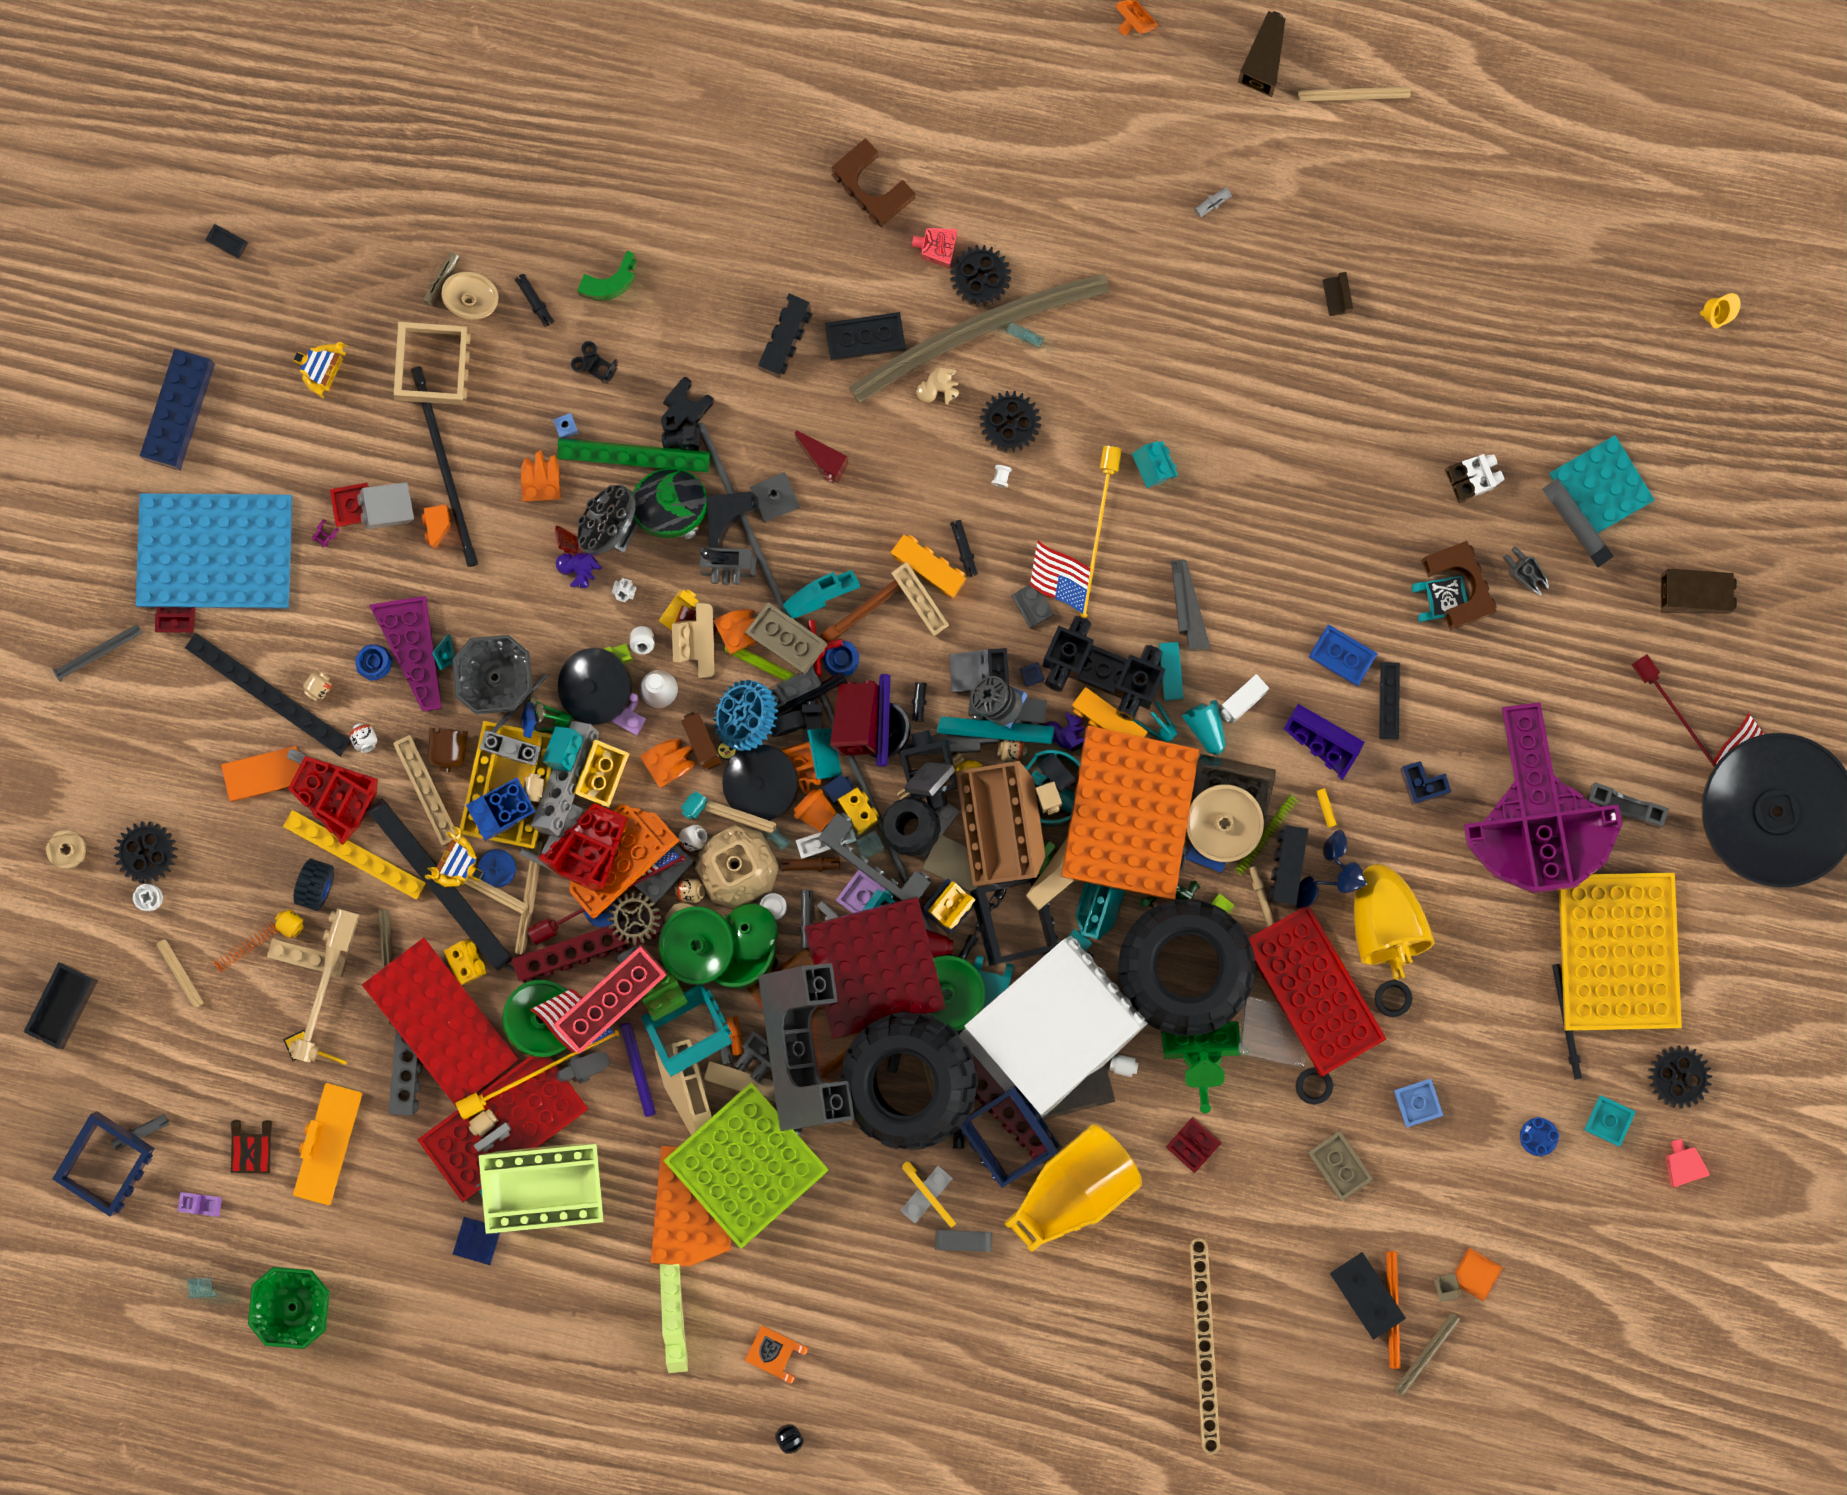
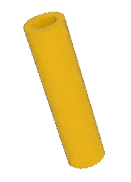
M1326 789L1316 791L1327 827L1336 826V820Z

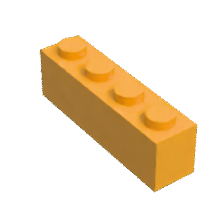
M903 534L890 552L891 556L902 564L907 562L918 576L953 600L966 582L965 574L958 568L954 570L949 567L950 563L944 558L940 557L938 559L933 555L934 552L927 546L923 548L918 545L919 541L913 536L909 535L907 537Z
M1086 687L1072 704L1073 713L1080 718L1085 717L1088 719L1090 726L1144 738L1148 731L1134 721H1128L1119 717L1116 714V708Z

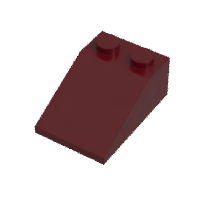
M796 430L795 438L797 443L819 473L823 475V479L829 483H833V481L838 483L849 464L848 457Z

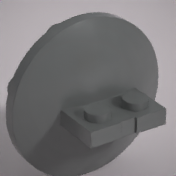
M609 485L594 499L591 498L587 502V508L577 522L579 525L577 533L578 544L584 552L590 555H601L612 548L624 553L631 541L632 535L638 528L633 517L635 512L633 492L623 485Z

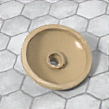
M473 272L453 274L444 282L441 292L445 306L455 315L466 319H481L489 316L496 309L499 299L498 291L494 284L486 277Z

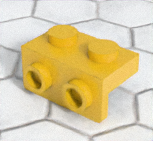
M951 882L928 912L941 925L952 929L959 923L960 918L972 907L975 899L967 895L955 882Z

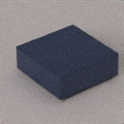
M1038 662L1020 668L1026 687L1044 681Z

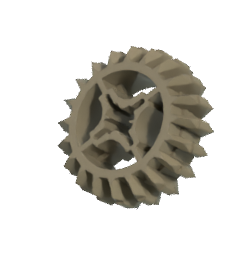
M632 892L630 899L627 894H624V901L618 897L617 900L620 904H612L616 910H609V913L614 915V917L608 918V921L614 922L609 928H616L613 935L616 936L621 933L618 939L622 941L626 937V944H629L630 940L633 939V944L637 945L638 938L641 943H645L644 936L650 940L651 936L648 933L651 931L653 934H656L657 931L652 928L653 926H660L655 920L661 919V916L654 915V913L659 912V908L652 909L656 903L652 901L648 904L649 896L642 900V893H639L638 898H636L635 892ZM631 903H640L639 907L634 911H628L624 908ZM645 907L650 914L649 924L642 920ZM620 913L627 918L623 930L619 924ZM626 913L633 916L638 914L639 916L637 918L640 922H642V924L636 921L630 923L631 919ZM635 926H641L645 929L638 934H628Z

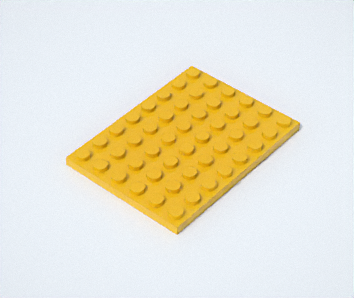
M1675 873L1592 874L1576 888L1559 890L1564 1030L1682 1028Z

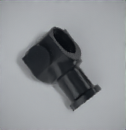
M684 426L677 433H662L663 448L678 446L683 450L699 451L701 444L700 429L695 426Z

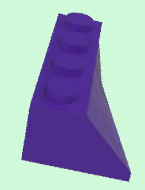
M1297 704L1284 727V730L1301 745L1305 744L1311 750V754L1321 758L1327 768L1333 769L1338 773V777L1342 781L1365 743L1300 704Z

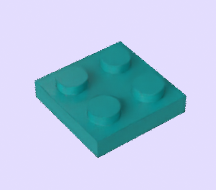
M1599 1095L1583 1130L1620 1147L1636 1111Z

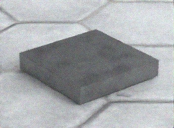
M926 762L903 788L907 793L933 796L955 772V769L952 765Z

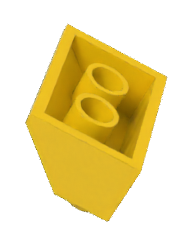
M594 739L574 794L600 806L609 807L629 753Z

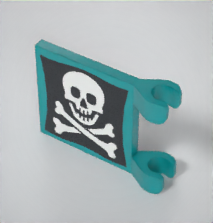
M1462 575L1419 582L1411 586L1413 593L1424 590L1427 593L1430 612L1420 613L1418 615L1419 622L1445 618L1443 613L1446 610L1468 602Z

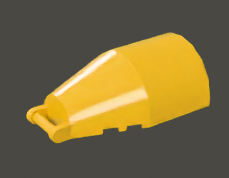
M1092 1124L1045 1163L1017 1212L1008 1218L1004 1224L1019 1236L1030 1252H1033L1041 1244L1062 1237L1071 1231L1080 1230L1089 1224L1098 1223L1142 1186L1141 1175L1136 1164L1122 1145L1102 1127ZM1020 1221L1035 1239L1032 1240L1016 1222Z

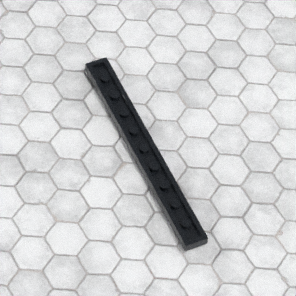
M195 633L186 645L185 649L340 757L351 743V740L199 634Z

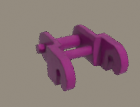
M325 519L320 522L317 527L318 531L312 536V541L317 540L320 542L322 548L328 546L330 539L334 540L336 533L339 532L338 528L331 535L323 532L321 529L323 524L326 523ZM320 534H322V535H324V536L327 537V538H326V540L324 541V540H322V539H321L320 537H318V536H319Z

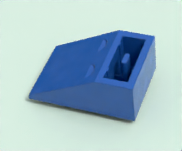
M518 778L466 804L485 842L536 812Z

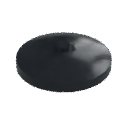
M588 648L576 652L564 663L558 677V695L564 709L577 721L591 725L611 722L622 714L630 701L632 693L631 676L625 663L615 653L602 648Z
M758 744L756 749L751 748L750 751H738L732 756L724 770L722 785L725 798L731 808L769 821L780 817L792 806L798 793L799 778L796 767L787 754L776 747Z

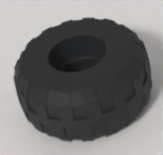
M905 797L897 800L886 810L882 819L881 828L885 841L892 849L902 855L916 856L924 854L937 842L941 832L940 818L936 810L920 798ZM918 818L919 825L916 831L910 835H904L905 824L910 819Z

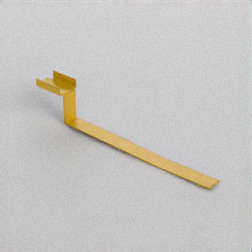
M906 1161L902 1165V1169L952 1228L956 1222L915 1174L917 1169L910 1161Z

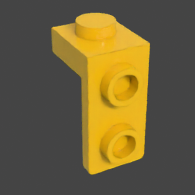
M688 589L686 591L679 590L659 619V622L672 631V624L676 622L681 606L688 608L696 607V603L699 602L695 598L696 594Z

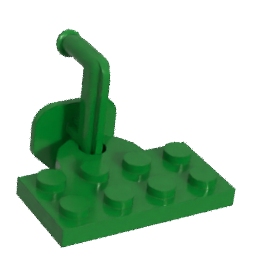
M1228 1022L1214 1031L1194 1036H1178L1161 1031L1164 1059H1184L1185 1064L1189 1067L1185 1071V1083L1189 1087H1199L1200 1111L1206 1114L1211 1111L1208 1087H1216L1224 1083L1225 1071L1219 1066L1222 1056L1242 1055L1239 1022Z

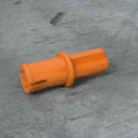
M738 1016L726 1018L727 1025L732 1032L729 1035L733 1042L731 1043L732 1053L734 1056L742 1055L744 1053L741 1038L743 1033L740 1032Z

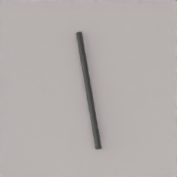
M543 674V675L539 678V680L532 686V691H531V692L528 694V696L522 701V703L516 708V710L527 700V698H528V697L540 686V684L547 678V675H546V674ZM509 711L490 732L496 733L515 711Z

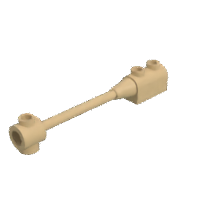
M339 908L336 909V912L331 911L328 921L332 923L331 929H326L323 936V941H327L324 972L303 1039L297 1038L296 1042H291L289 1052L292 1053V1058L305 1062H315L319 1047L315 1046L316 1043L310 1042L332 969L335 967L341 951L349 952L360 914Z

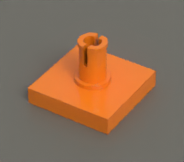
M1137 0L1119 1L1115 6L1126 18L1118 28L1119 32L1124 36H1127L1133 28L1139 34L1153 31L1159 26Z

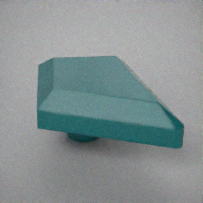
M450 634L445 636L432 652L440 670L453 664L455 655Z

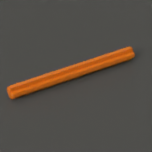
M1387 1251V1289L1399 1306L1397 1252ZM1399 1324L1388 1330L1389 1367L1391 1369L1400 1368Z

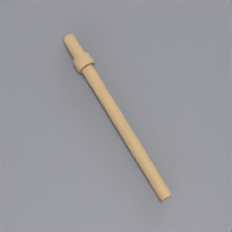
M1254 866L1249 868L1254 882L1252 885L1254 891H1257L1269 927L1275 922L1264 891V882L1260 879L1257 867Z

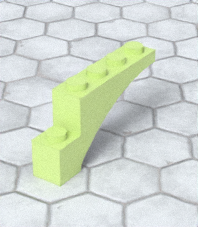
M660 1264L662 1334L665 1343L666 1366L668 1373L687 1372L688 1359L683 1319L680 1265Z

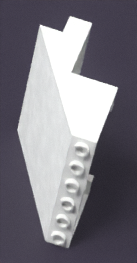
M1069 936L1063 939L965 1025L966 1028L958 1036L965 1045H968L973 1055L1005 1091L1016 1085L1036 1108L1041 1117L1044 1118L1087 1076L1102 1068L1148 1023L1132 1006L1131 1001L1123 996L1118 986L1109 980L1105 971L1094 963L1092 956L1080 947L1079 941Z

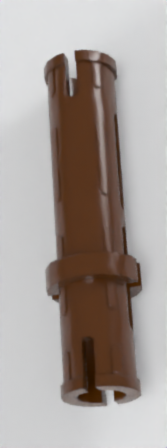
M819 856L816 859H781L782 872L840 870L839 857L822 858V856Z

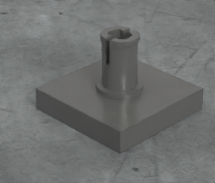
M785 472L750 487L751 492L755 493V496L758 497V508L765 523L800 508Z

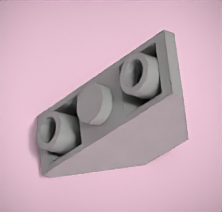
M485 730L479 749L509 760L535 766L541 747Z

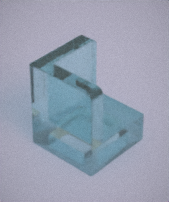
M876 831L855 841L860 853L866 859L885 849Z
M212 1278L188 1279L189 1299L215 1297L216 1292L213 1293Z

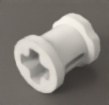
M995 465L996 473L991 484L1001 488H1008L1007 480L1012 469L1007 466Z

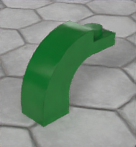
M626 251L619 270L610 278L597 279L584 274L577 289L578 294L587 299L603 301L613 299L624 293L635 279L634 273L630 272V270H634L637 263L634 253Z

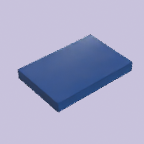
M1328 624L1308 658L1358 687L1378 653Z

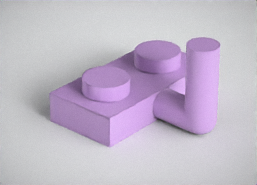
M631 694V701L627 708L611 722L638 736L647 719L633 712L639 702V698L636 694Z

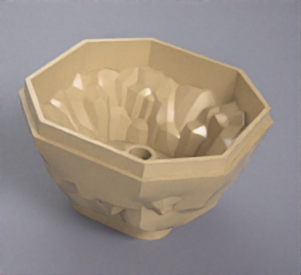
M735 824L707 839L703 848L699 849L694 870L701 883L704 884L705 891L711 902L736 909L772 892L780 865L762 832ZM735 861L739 863L736 869L732 868V863Z

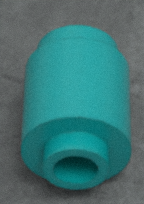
M694 791L680 807L683 810L681 814L689 820L692 817L696 819L705 807V802L708 799Z

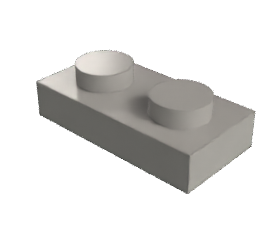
M504 1123L476 1143L474 1147L478 1152L484 1151L486 1153L494 1147L493 1143L498 1139L503 1141L510 1136L509 1131L512 1128L508 1123Z

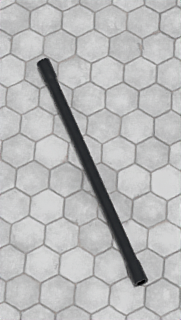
M422 367L412 368L411 374L417 391L428 392ZM421 402L463 546L467 567H473L478 565V560L470 540L431 403Z

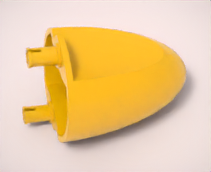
M1373 864L1363 871L1367 885L1356 890L1354 898V927L1360 960L1365 965L1390 964L1393 980L1403 979L1406 976L1402 965H1405V963L1407 965L1413 962L1411 956L1427 951L1434 946L1435 941L1423 909L1405 880L1392 868L1383 864Z

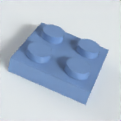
M1431 1079L1393 1090L1406 1128L1444 1116Z

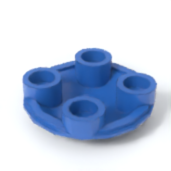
M1536 1117L1530 1119L1520 1130L1522 1147L1526 1152L1534 1156L1548 1155L1558 1144L1559 1132L1553 1123L1545 1118Z

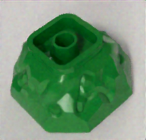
M272 1267L251 1286L248 1326L265 1346L305 1349L326 1331L330 1291L313 1270ZM292 1303L296 1305L294 1311L290 1309Z

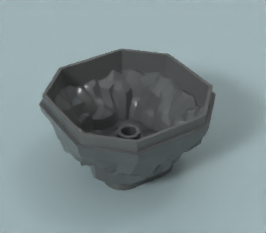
M510 635L470 638L453 658L455 697L475 714L515 711L532 691L529 651ZM497 674L499 676L498 680L493 681V675Z

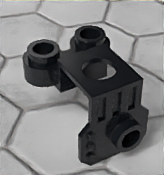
M584 342L581 347L584 354L583 358L575 357L571 361L573 371L582 373L587 370L590 374L600 379L602 384H608L618 369V360L615 359L612 364L608 363L597 354V347L594 342ZM588 347L593 348L591 353L586 352ZM582 363L583 366L582 368L578 369L576 368V364ZM601 365L608 367L604 376L599 375L597 371Z

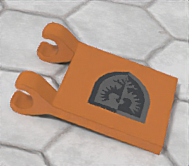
M761 1325L745 1361L788 1383H793L795 1376L785 1372L784 1368L793 1350L806 1355L809 1348Z

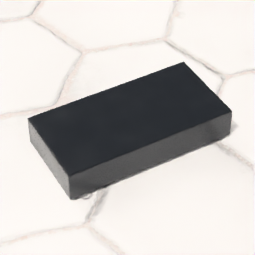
M216 224L213 225L205 239L206 242L237 259L240 258L248 244L247 241Z

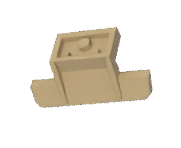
M701 602L696 603V621H680L672 624L673 662H682L689 659L698 660V678L711 677L715 672L713 607L710 603Z

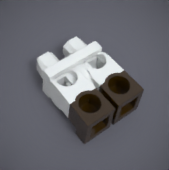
M1482 454L1478 457L1450 465L1445 469L1451 486L1454 485L1452 489L1459 504L1472 497L1493 490L1504 481L1501 471L1492 474L1490 467L1498 464L1494 454L1487 456Z

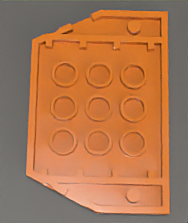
M620 804L613 810L627 817V821L604 889L590 890L570 881V893L593 919L680 841L657 814L648 813L635 807L631 808L625 804Z
M661 1146L651 1263L692 1266L731 1250L732 1238L663 1161L678 1147Z

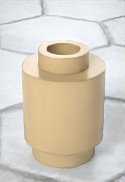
M529 774V777H525L523 789L530 802H539L540 798H542L544 779H541L539 774Z
M490 1109L483 1110L469 1122L471 1124L469 1129L475 1136L479 1135L482 1137L495 1127V1123L499 1120Z

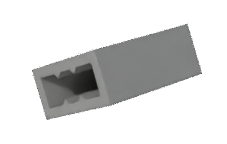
M407 482L362 488L357 495L358 504L362 506L363 510L361 521L362 524H365L366 529L411 524L414 520Z

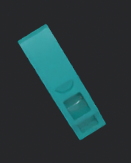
M852 570L837 576L834 572H831L800 589L783 604V607L788 616L794 619L825 607V601L860 588V582Z

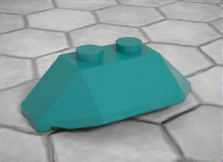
M1085 882L1075 913L1082 936L1100 940L1114 927L1125 890Z

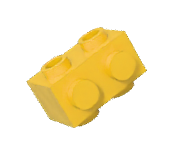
M857 787L839 798L838 803L843 812L852 819L851 823L857 834L860 835L878 824L877 817H879V814L874 807L870 808L867 803L869 799L864 791L860 792Z
M471 939L460 941L444 950L455 978L461 985L471 983L487 974L484 963L480 960L477 948Z

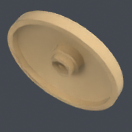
M1222 784L1209 787L1196 796L1190 805L1186 830L1192 845L1203 856L1218 862H1232L1247 856L1257 846L1263 833L1264 819L1258 802L1250 793L1234 785Z

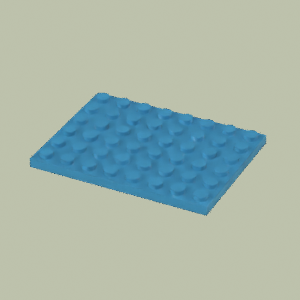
M140 493L136 607L289 609L293 496L271 494Z

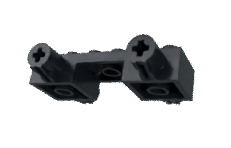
M1075 616L1069 629L1058 626L1043 661V667L1050 669L1045 681V685L1049 689L1062 692L1068 677L1121 698L1122 700L1116 714L1128 721L1134 720L1140 706L1148 710L1150 709L1165 673V668L1157 666L1163 654L1159 648L1145 645L1140 658L1129 655L1128 659L1093 645L1094 640L1086 637L1092 625L1086 618Z

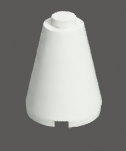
M663 670L651 671L641 680L639 687L640 696L650 707L665 708L675 700L678 693V685L670 673Z

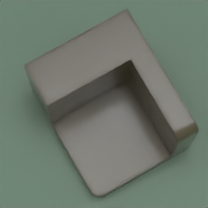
M1455 1273L1434 1279L1440 1302L1462 1296Z

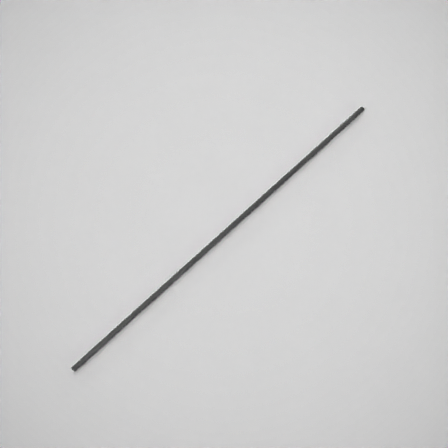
M704 423L698 424L697 427L700 429L702 439L708 452H710L712 461L727 494L735 493ZM745 515L739 521L780 611L788 615L783 607L784 599ZM825 693L819 696L833 727L835 712ZM846 756L861 791H864L869 799L867 801L870 808L874 807L879 814V817H877L878 829L905 885L909 880V876L898 852L892 849L884 839L881 828V814L854 756ZM922 912L926 929L933 931L927 916Z

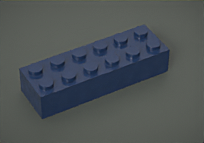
M174 348L140 453V457L144 461L181 471L215 366L211 359Z

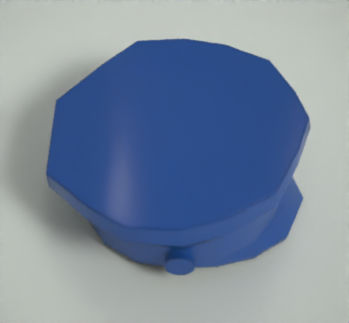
M843 640L842 647L827 650L826 655L823 657L824 667L833 676L840 672L845 676L852 675L859 664V653L851 642Z
M376 644L364 646L355 658L357 673L370 681L381 679L390 672L393 659L383 646Z

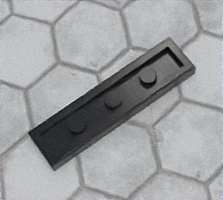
M1380 662L1379 739H1399L1400 663Z

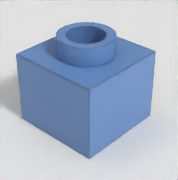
M571 413L553 419L560 438L565 439L579 434ZM568 422V427L563 428L562 424Z

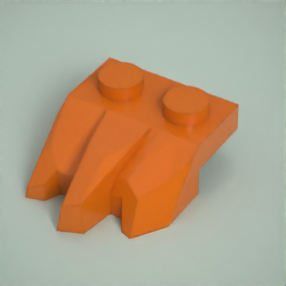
M542 450L535 452V462L525 457L521 465L523 502L561 499L560 470L555 455L550 456V459L546 461Z
M735 610L713 620L730 655L746 647L750 648L758 644V642L745 633L756 619H752L754 610Z
M669 739L640 755L660 789L690 772L697 764L694 760H688V756L694 750L693 747L688 745L680 748L681 739Z
M809 741L780 749L794 763L798 773L799 786L803 793H810V782H813L815 785H821V779L816 778Z

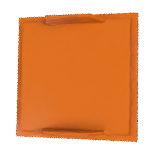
M1468 1248L1455 1274L1461 1289L1484 1302L1503 1267Z

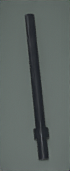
M1553 964L1552 969L1564 1025L1562 974L1560 964ZM1573 1030L1565 1031L1570 1055L1568 1060L1569 1065H1572L1574 1080L1582 1079L1579 1065L1581 1060L1580 1055H1577Z

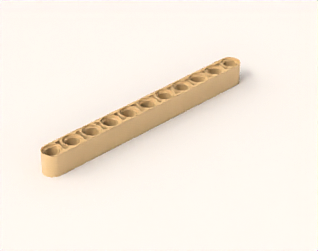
M1195 1238L1190 1242L1189 1253L1200 1435L1202 1449L1205 1453L1213 1455L1220 1449L1209 1257L1206 1241L1201 1238ZM1197 1241L1202 1242L1204 1245L1203 1251L1199 1253L1193 1249V1245ZM1198 1261H1202L1205 1264V1269L1202 1272H1197L1194 1268L1195 1263ZM1198 1281L1206 1283V1289L1203 1292L1196 1290V1283ZM1199 1301L1207 1303V1309L1203 1312L1197 1309ZM1203 1320L1207 1321L1209 1325L1208 1329L1204 1332L1198 1329L1199 1322ZM1203 1340H1207L1210 1344V1348L1207 1351H1201L1199 1348V1344ZM1204 1360H1208L1211 1363V1368L1208 1371H1203L1200 1367L1201 1362ZM1205 1380L1212 1382V1388L1209 1391L1202 1389V1383ZM1206 1400L1213 1402V1408L1209 1411L1203 1409V1403ZM1207 1420H1212L1215 1424L1214 1428L1210 1431L1204 1428V1423ZM1214 1440L1216 1443L1215 1449L1207 1450L1205 1448L1206 1442Z

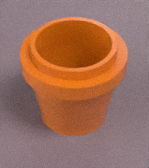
M815 788L793 810L795 812L794 817L797 820H802L819 833L827 827L836 815V811L824 796V791L822 789L816 790Z

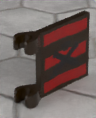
M233 1120L231 1122V1173H270L272 1121L265 1120L262 1122V1134H240L241 1121Z

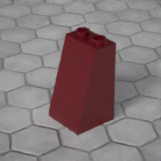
M867 680L864 683L858 684L848 681L845 684H840L838 687L830 746L841 756L877 755L879 685L875 681Z

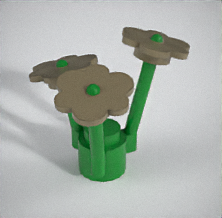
M534 691L531 699L528 700L536 705L534 710L536 723L533 731H554L555 727L541 728L540 724H537L544 717L553 719L554 726L569 728L572 719L571 715L538 702V697H535L536 691ZM545 710L555 713V715L547 714Z

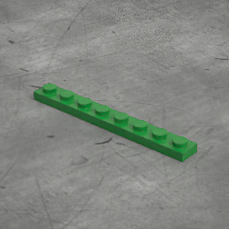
M559 438L557 459L709 472L710 452Z

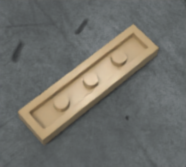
M907 562L890 572L932 636H935L949 626Z
M272 939L267 958L324 972L326 953ZM339 956L335 967L332 969V975L343 976L347 958Z

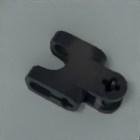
M683 377L663 402L669 408L661 418L664 432L677 433L686 422L690 426H695L713 406L714 398L710 395H705L696 402L689 400L686 396L692 383L688 377ZM674 420V424H675V425L670 424V425L668 426V423H667V422H668V421L672 422V421Z

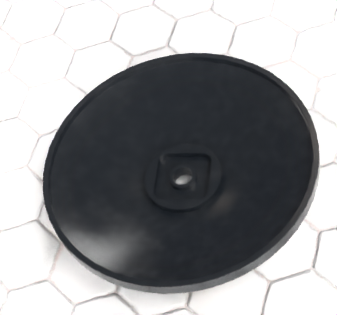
M1763 734L1743 741L1733 747L1713 768L1702 796L1703 827L1715 854L1735 874L1747 881L1765 887H1797L1826 875L1844 858L1847 853V770L1825 747L1813 740L1794 734ZM1773 807L1781 809L1782 814L1780 817L1773 816Z

